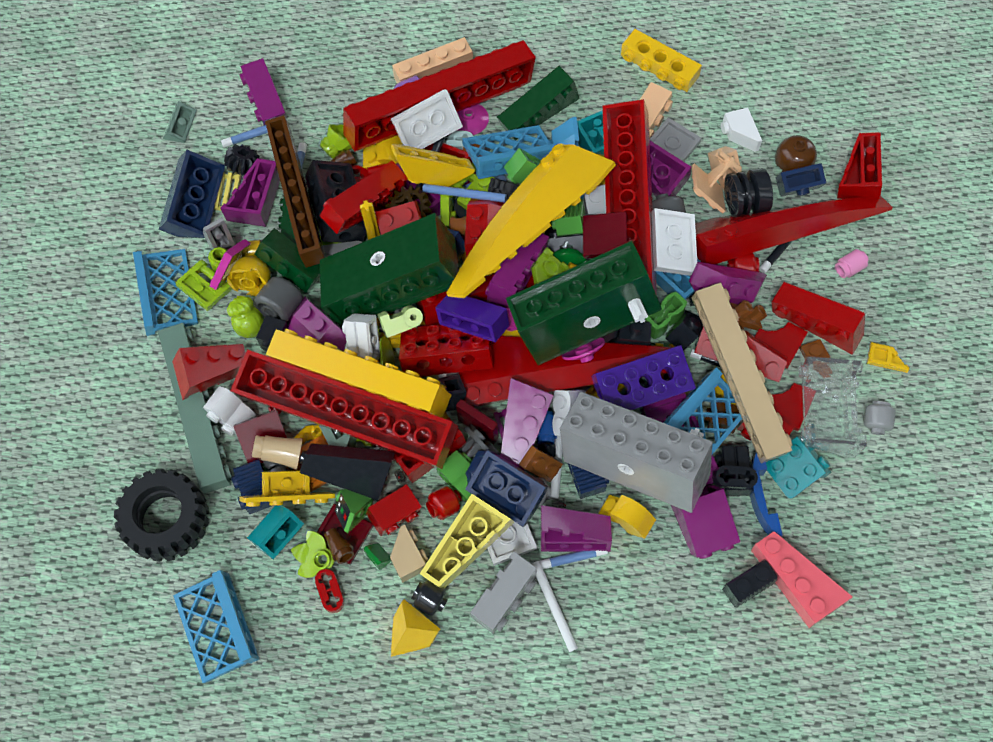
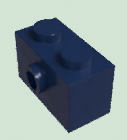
M822 163L781 172L775 177L781 197L796 193L798 197L810 194L809 190L821 188L826 184Z

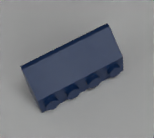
M187 149L178 159L158 230L176 237L205 238L203 228L210 224L225 165Z

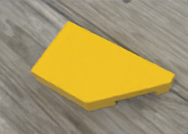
M870 343L867 364L908 373V365H905L899 358L894 347Z

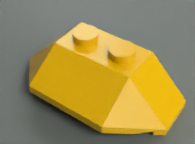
M392 144L390 147L408 180L415 184L425 183L450 187L475 171L470 160L466 158H458L449 154L405 145Z

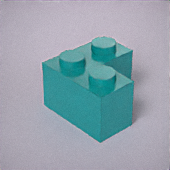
M602 110L578 120L577 125L579 133L578 144L580 147L590 152L604 155Z

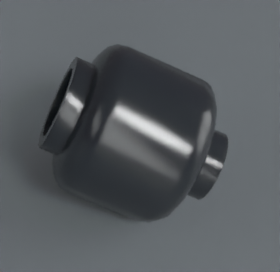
M426 580L424 583L419 582L411 598L414 600L413 605L416 609L430 616L434 615L437 610L442 612L448 601L444 597L446 594L445 588H440L429 580Z

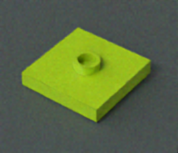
M440 194L441 221L450 229L451 216L457 218L456 211H454L451 196Z

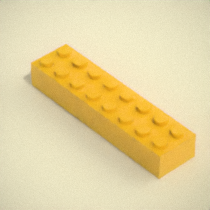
M285 329L284 332L275 330L266 353L267 356L443 418L451 394L445 390L446 386L440 384V381L431 377H427L425 380L419 377L418 373L410 370L403 372L398 370L397 366L385 363L384 366L372 357L365 356V358L357 356L356 352L348 349L344 351L339 350L337 346L327 342L323 345L317 342L318 340L306 335L303 338L298 336V333L289 329Z

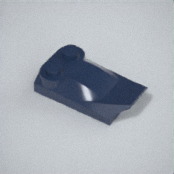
M491 450L478 451L465 473L468 482L465 490L522 527L526 526L532 518L548 488L542 479L531 476Z

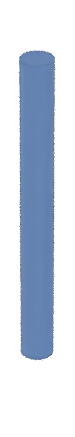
M430 184L423 185V192L503 203L507 200V194Z

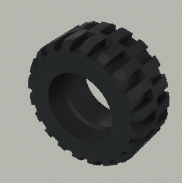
M156 469L153 474L151 471L144 472V477L140 479L136 476L131 480L133 484L130 487L125 486L122 492L124 495L122 498L118 497L115 503L119 508L114 510V518L117 520L114 525L116 531L120 533L119 537L129 548L145 559L151 558L153 561L161 562L162 558H165L167 561L175 560L174 555L176 554L180 557L187 554L186 549L189 547L194 549L198 545L195 542L197 538L203 539L206 533L203 530V526L207 527L209 524V519L206 514H209V506L205 503L207 501L205 496L188 476L183 473L179 474L176 470L169 469L166 472L164 469ZM165 497H174L181 502L180 516L170 529L154 534L145 531L143 519L145 512L152 503Z

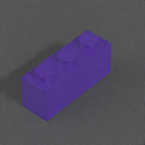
M446 295L436 306L440 325L492 342H496L510 326L507 308L468 296L458 298Z

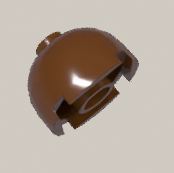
M801 135L785 138L779 144L775 153V163L777 167L779 166L782 169V172L815 165L817 159L815 145L810 139Z

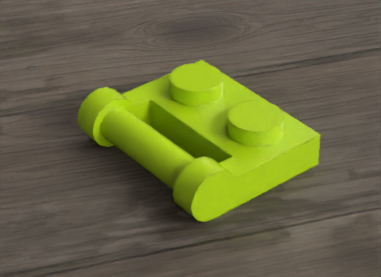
M199 260L175 283L186 295L206 311H209L233 289L228 282L218 290L210 287V283L198 274L203 273L212 280L215 272L208 267L205 261Z

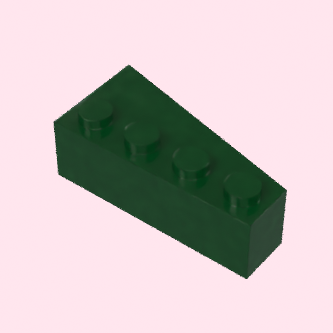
M559 65L497 116L500 125L508 131L542 124L580 99L575 82Z

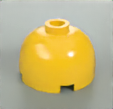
M245 256L235 262L229 272L230 274L227 276V282L233 290L237 292L239 289L250 291L246 295L256 296L268 280L271 279V272L268 265L258 257Z

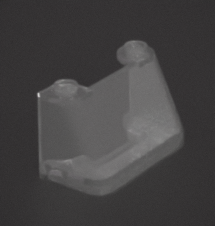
M808 356L804 364L800 365L799 377L802 378L804 419L801 440L805 442L807 447L848 458H855L867 447L866 435H860L862 428H858L856 389L859 387V382H856V374L862 372V361Z

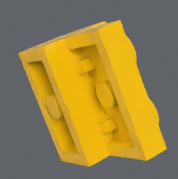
M394 136L364 148L363 168L367 169V167L383 163L387 164L390 161L397 164L398 161L390 147L392 144L403 145L399 136Z

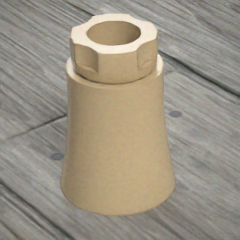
M256 435L252 457L261 458L263 461L285 465L297 470L303 438H281L267 435L263 437Z

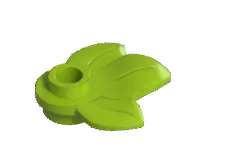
M307 531V543L293 547L291 552L301 563L297 574L305 578H311L322 569H331L335 561L332 558L330 549L326 546L325 538L315 531ZM322 555H325L327 557V562L325 564L321 561Z

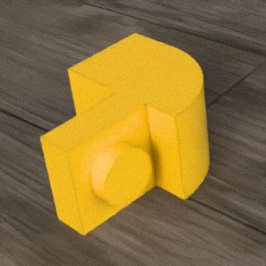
M609 495L598 514L611 516V521L620 524L627 533L643 539L646 538L656 521L654 516L644 506L624 495H621L620 498Z

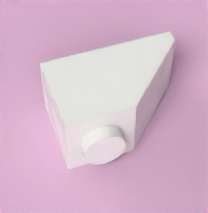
M744 108L725 113L723 122H721L722 133L727 134L728 139L754 152L759 151L762 139L749 109Z

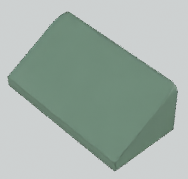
M178 101L174 107L163 139L185 143L197 109Z

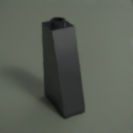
M311 443L308 450H303L300 456L299 463L302 464L300 473L378 501L395 452Z

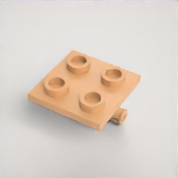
M720 149L719 152H716L715 156L722 163L708 174L695 163L691 167L693 190L696 195L706 199L713 209H718L723 214L726 211L723 189L717 183V180L728 168L736 174L741 171L742 167L735 162L733 156H728Z

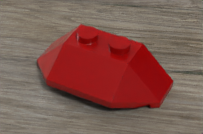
M470 199L467 204L466 258L505 203Z

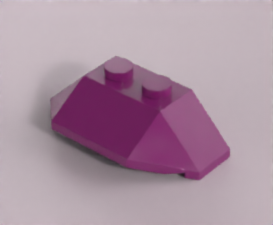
M697 262L689 283L694 292L721 283L723 289L726 288L729 293V303L740 304L743 300L752 303L759 294L767 275L761 272Z
M305 296L292 314L288 329L298 333V336L303 338L305 335L317 339V342L323 345L327 342L337 346V349L344 351L347 341L346 334L343 333L342 328Z

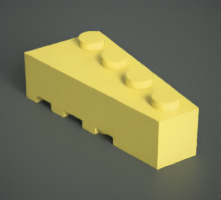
M471 494L420 572V575L438 587L446 588L515 522Z

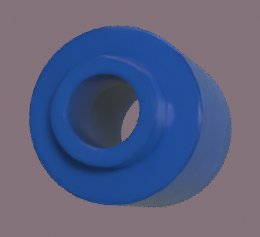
M551 411L546 413L536 438L537 444H555L557 436L553 432L552 422L554 413Z

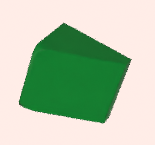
M379 543L364 547L366 556L379 570H382L391 562L390 555Z

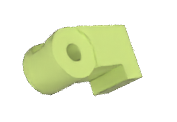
M412 305L404 307L401 312L391 316L386 311L377 314L384 335L387 338L417 327L423 320L421 311Z

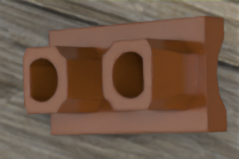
M743 300L740 304L730 302L732 309H735L738 314L739 320L737 322L741 329L746 327L758 331L759 328H763L760 321L767 317L763 306L756 305L753 308L752 304L746 300Z

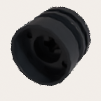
M766 169L749 170L746 175L742 171L726 175L724 191L731 216L748 215L750 211L760 213L771 210L773 206V188Z

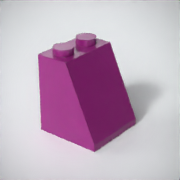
M711 484L705 486L692 513L671 505L691 555L699 557V559H705L712 556V552L731 550L734 548V544L740 543L723 488Z

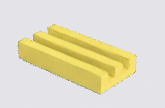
M223 172L214 210L221 211L220 201L225 179L227 181L222 205L228 202L232 179H235L233 190L235 188L238 189L240 186L241 176L239 174L233 175L231 172H228V174Z

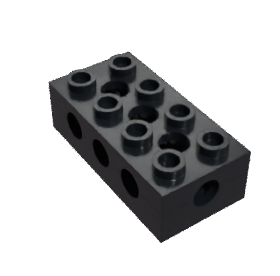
M312 160L305 174V180L321 240L323 242L339 243L362 242L367 234L364 221L336 234L320 217L324 209L323 204L328 199L338 196L357 183L351 163Z

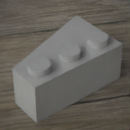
M514 551L509 556L511 561L504 570H499L496 575L497 579L490 588L486 589L470 612L471 618L492 634L496 630L502 631L508 622V619H506L511 611L515 613L523 602L520 600L525 592L529 594L537 584L534 581L536 579V567Z

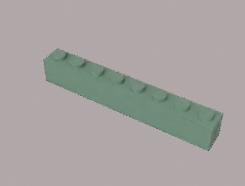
M183 323L158 330L199 488L206 494L230 486L229 478L232 477V472L229 465L224 463L223 458L227 457L223 444L219 445L218 438L221 437L217 424L214 425L213 421L206 416L208 412L203 408L207 403V399L210 398L209 390L207 388L206 391L197 392L190 395L189 398L182 400L172 362L179 348L192 347L191 342L195 341L191 329L187 330Z

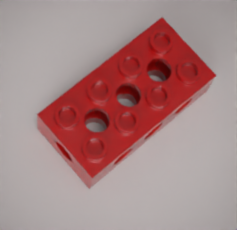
M440 324L414 327L401 333L399 361L403 372L410 370L418 373L419 377L492 369L493 346L492 341Z

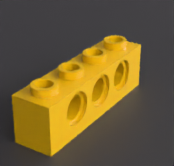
M634 29L622 44L621 56L625 61L637 64L643 71L655 74L658 79L666 80L678 90L688 92L700 76L701 64L637 29Z

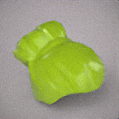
M330 124L327 136L321 140L320 147L333 159L342 150H350L352 147L343 134V125Z
M240 295L234 298L228 305L227 313L231 317V325L234 331L244 338L256 337L264 317L254 307L253 300L250 297Z

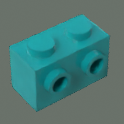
M275 505L247 539L274 560L304 523L283 505Z

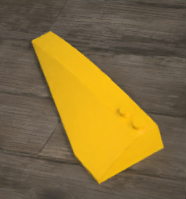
M560 143L555 145L550 153L541 159L539 165L513 192L489 223L458 271L446 293L447 296L458 298L468 296L486 281L484 276L498 271L501 268L500 263L506 258L511 260L516 256V250L520 246H528L551 227V221L563 217L566 214L564 210L571 204L576 206L581 202L580 197L584 193L589 195L615 167V162L573 144L564 145Z

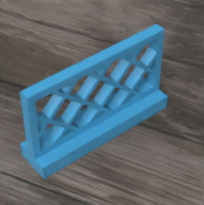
M539 125L462 138V144L476 167L478 179L508 174L504 166L513 157L518 148L541 160L556 145L549 142ZM535 133L538 135L537 138L529 136V134ZM515 137V138H518L519 140H518V141H515V140H512V139H509V138ZM494 140H495V141H498V142H500V143H499V144H495V143H492V142H490V141H494ZM523 141H527V142H530V143H532V144H531V146H530V145L524 144V143H522V142H523ZM471 144H478V145H481V146H480L479 148H477V147L471 146ZM504 144H507V145L513 146V148L510 149V148L504 147L503 145H504ZM484 148L493 149V152L486 151Z
M185 249L142 255V251L133 252L146 336L153 335L155 331L183 323L185 327L198 324L194 300L189 297L183 304L175 299L182 290L176 286L175 281L172 279L178 273L184 275L189 270ZM182 256L183 261L178 267L169 262L173 257ZM150 260L162 262L156 270L148 265ZM166 265L174 270L169 277L160 273ZM156 276L165 280L159 288L151 284ZM168 284L177 288L172 295L163 291ZM159 294L168 299L162 307L154 302ZM171 302L180 306L175 314L166 310ZM185 309L192 313L193 319L182 320L178 316ZM162 313L171 317L167 323L158 324L157 319Z
M717 367L703 377L695 386L696 389H693L663 422L690 433L691 429H700V432L704 433V439H706L705 432L714 433L715 443L712 444V454L742 420L740 413L732 414L731 403H735L728 384L720 377L723 373ZM717 385L724 391V398H716L715 387ZM703 401L711 402L712 413L703 412ZM716 402L725 403L726 413H717ZM690 416H698L699 428L690 427ZM703 417H712L713 428L704 427ZM718 417L727 418V429L719 428Z
M219 570L212 573V577L173 595L202 683L214 680L247 663L260 660L229 573ZM211 584L215 588L212 600L202 596L205 588ZM190 594L196 596L191 610L184 608L181 598ZM201 599L210 602L205 616L195 612ZM215 604L221 606L223 611L219 621L209 618ZM194 615L203 618L198 631L191 629L190 626ZM208 620L218 624L212 637L203 634ZM222 626L229 628L230 631L227 643L217 640ZM201 636L211 640L206 653L200 652L197 647ZM216 642L225 646L220 659L210 656ZM230 648L237 651L240 659L232 664L225 662ZM208 659L217 661L218 665L215 672L207 675L204 667Z

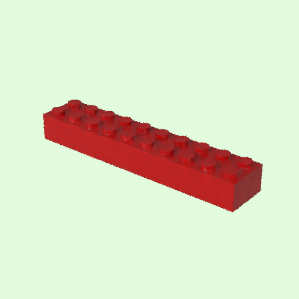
M522 40L517 43H511L509 46L501 49H495L485 55L477 56L469 61L461 62L448 69H442L437 73L424 76L416 81L405 83L395 89H389L379 95L368 97L363 101L349 104L343 108V134L354 152L397 136L398 134L391 118L444 89L448 91L456 112L515 90L531 82L536 57L525 41Z
M644 99L602 105L604 157L614 161L616 164L605 177L606 214L627 213L628 242L633 241L657 295L656 271H654L651 215L653 204L648 110Z
M248 349L230 390L241 397L439 469H443L458 429V425L453 421Z

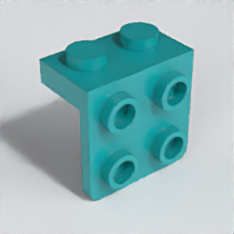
M804 436L795 437L792 440L791 452L766 462L768 473L787 498L790 499L796 497L819 478H825L832 473L829 469V462L824 456L821 455L819 457L814 450L816 448L815 444L808 437L806 439Z

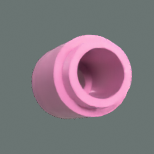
M855 249L838 260V263L835 264V270L840 277L850 278L868 266V256L864 251Z

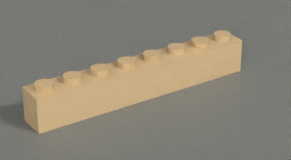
M718 283L696 291L692 300L760 463L786 455L792 451V441L783 430L781 415L778 412L776 413L774 409L773 396L766 390L764 375L757 369L755 354L752 350H749L746 343L747 335L743 329H740L737 322L739 320L738 314L729 303L730 296L727 289H723L722 284Z

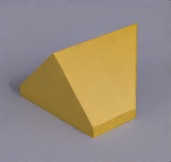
M405 599L401 602L393 617L391 657L430 647L440 631L438 626Z

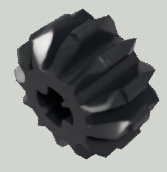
M234 144L233 147H228L226 151L224 165L227 166V171H233V175L239 174L242 177L256 159L259 158L257 150L251 149L250 146Z

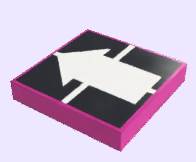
M244 239L224 253L210 282V287L217 290L227 282V276L230 274L229 272L235 262L245 256L251 244L249 241Z

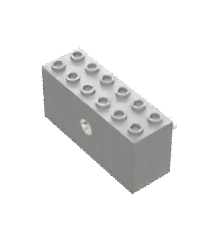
M581 391L560 426L564 462L692 513L710 477L713 442L704 439V433H701L700 429H691L690 433Z

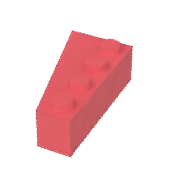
M775 531L760 540L751 549L759 562L764 559L768 562L778 576L775 582L808 628H811L853 597Z

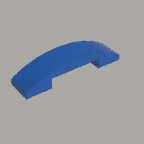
M755 452L750 467L756 471L758 480L756 485L752 487L753 491L750 494L752 507L767 535L775 531L782 537L778 513L768 514L760 476L764 475L767 471L766 462L760 463Z

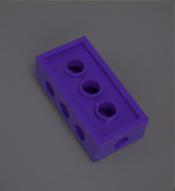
M681 345L591 376L599 399L628 410H634L696 389ZM661 370H665L668 373L667 381L661 378ZM640 377H644L647 380L646 388L641 387L639 384ZM619 384H623L626 387L625 395H621L618 392L617 387Z

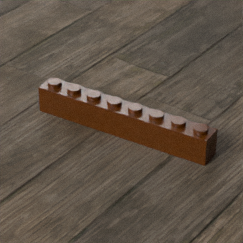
M285 115L267 120L265 124L298 252L307 268L320 264V259L325 258L292 131Z

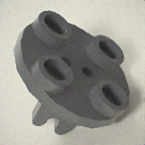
M472 424L464 428L470 437L461 449L463 452L468 450L466 455L469 458L476 455L478 451L491 450L500 455Z

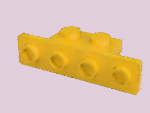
M300 470L262 472V495L239 496V501L246 503L248 507L260 506V502H269V505H283V501L292 500V504H306V500L315 499V503H328L329 498H335V493H310V477L301 474Z

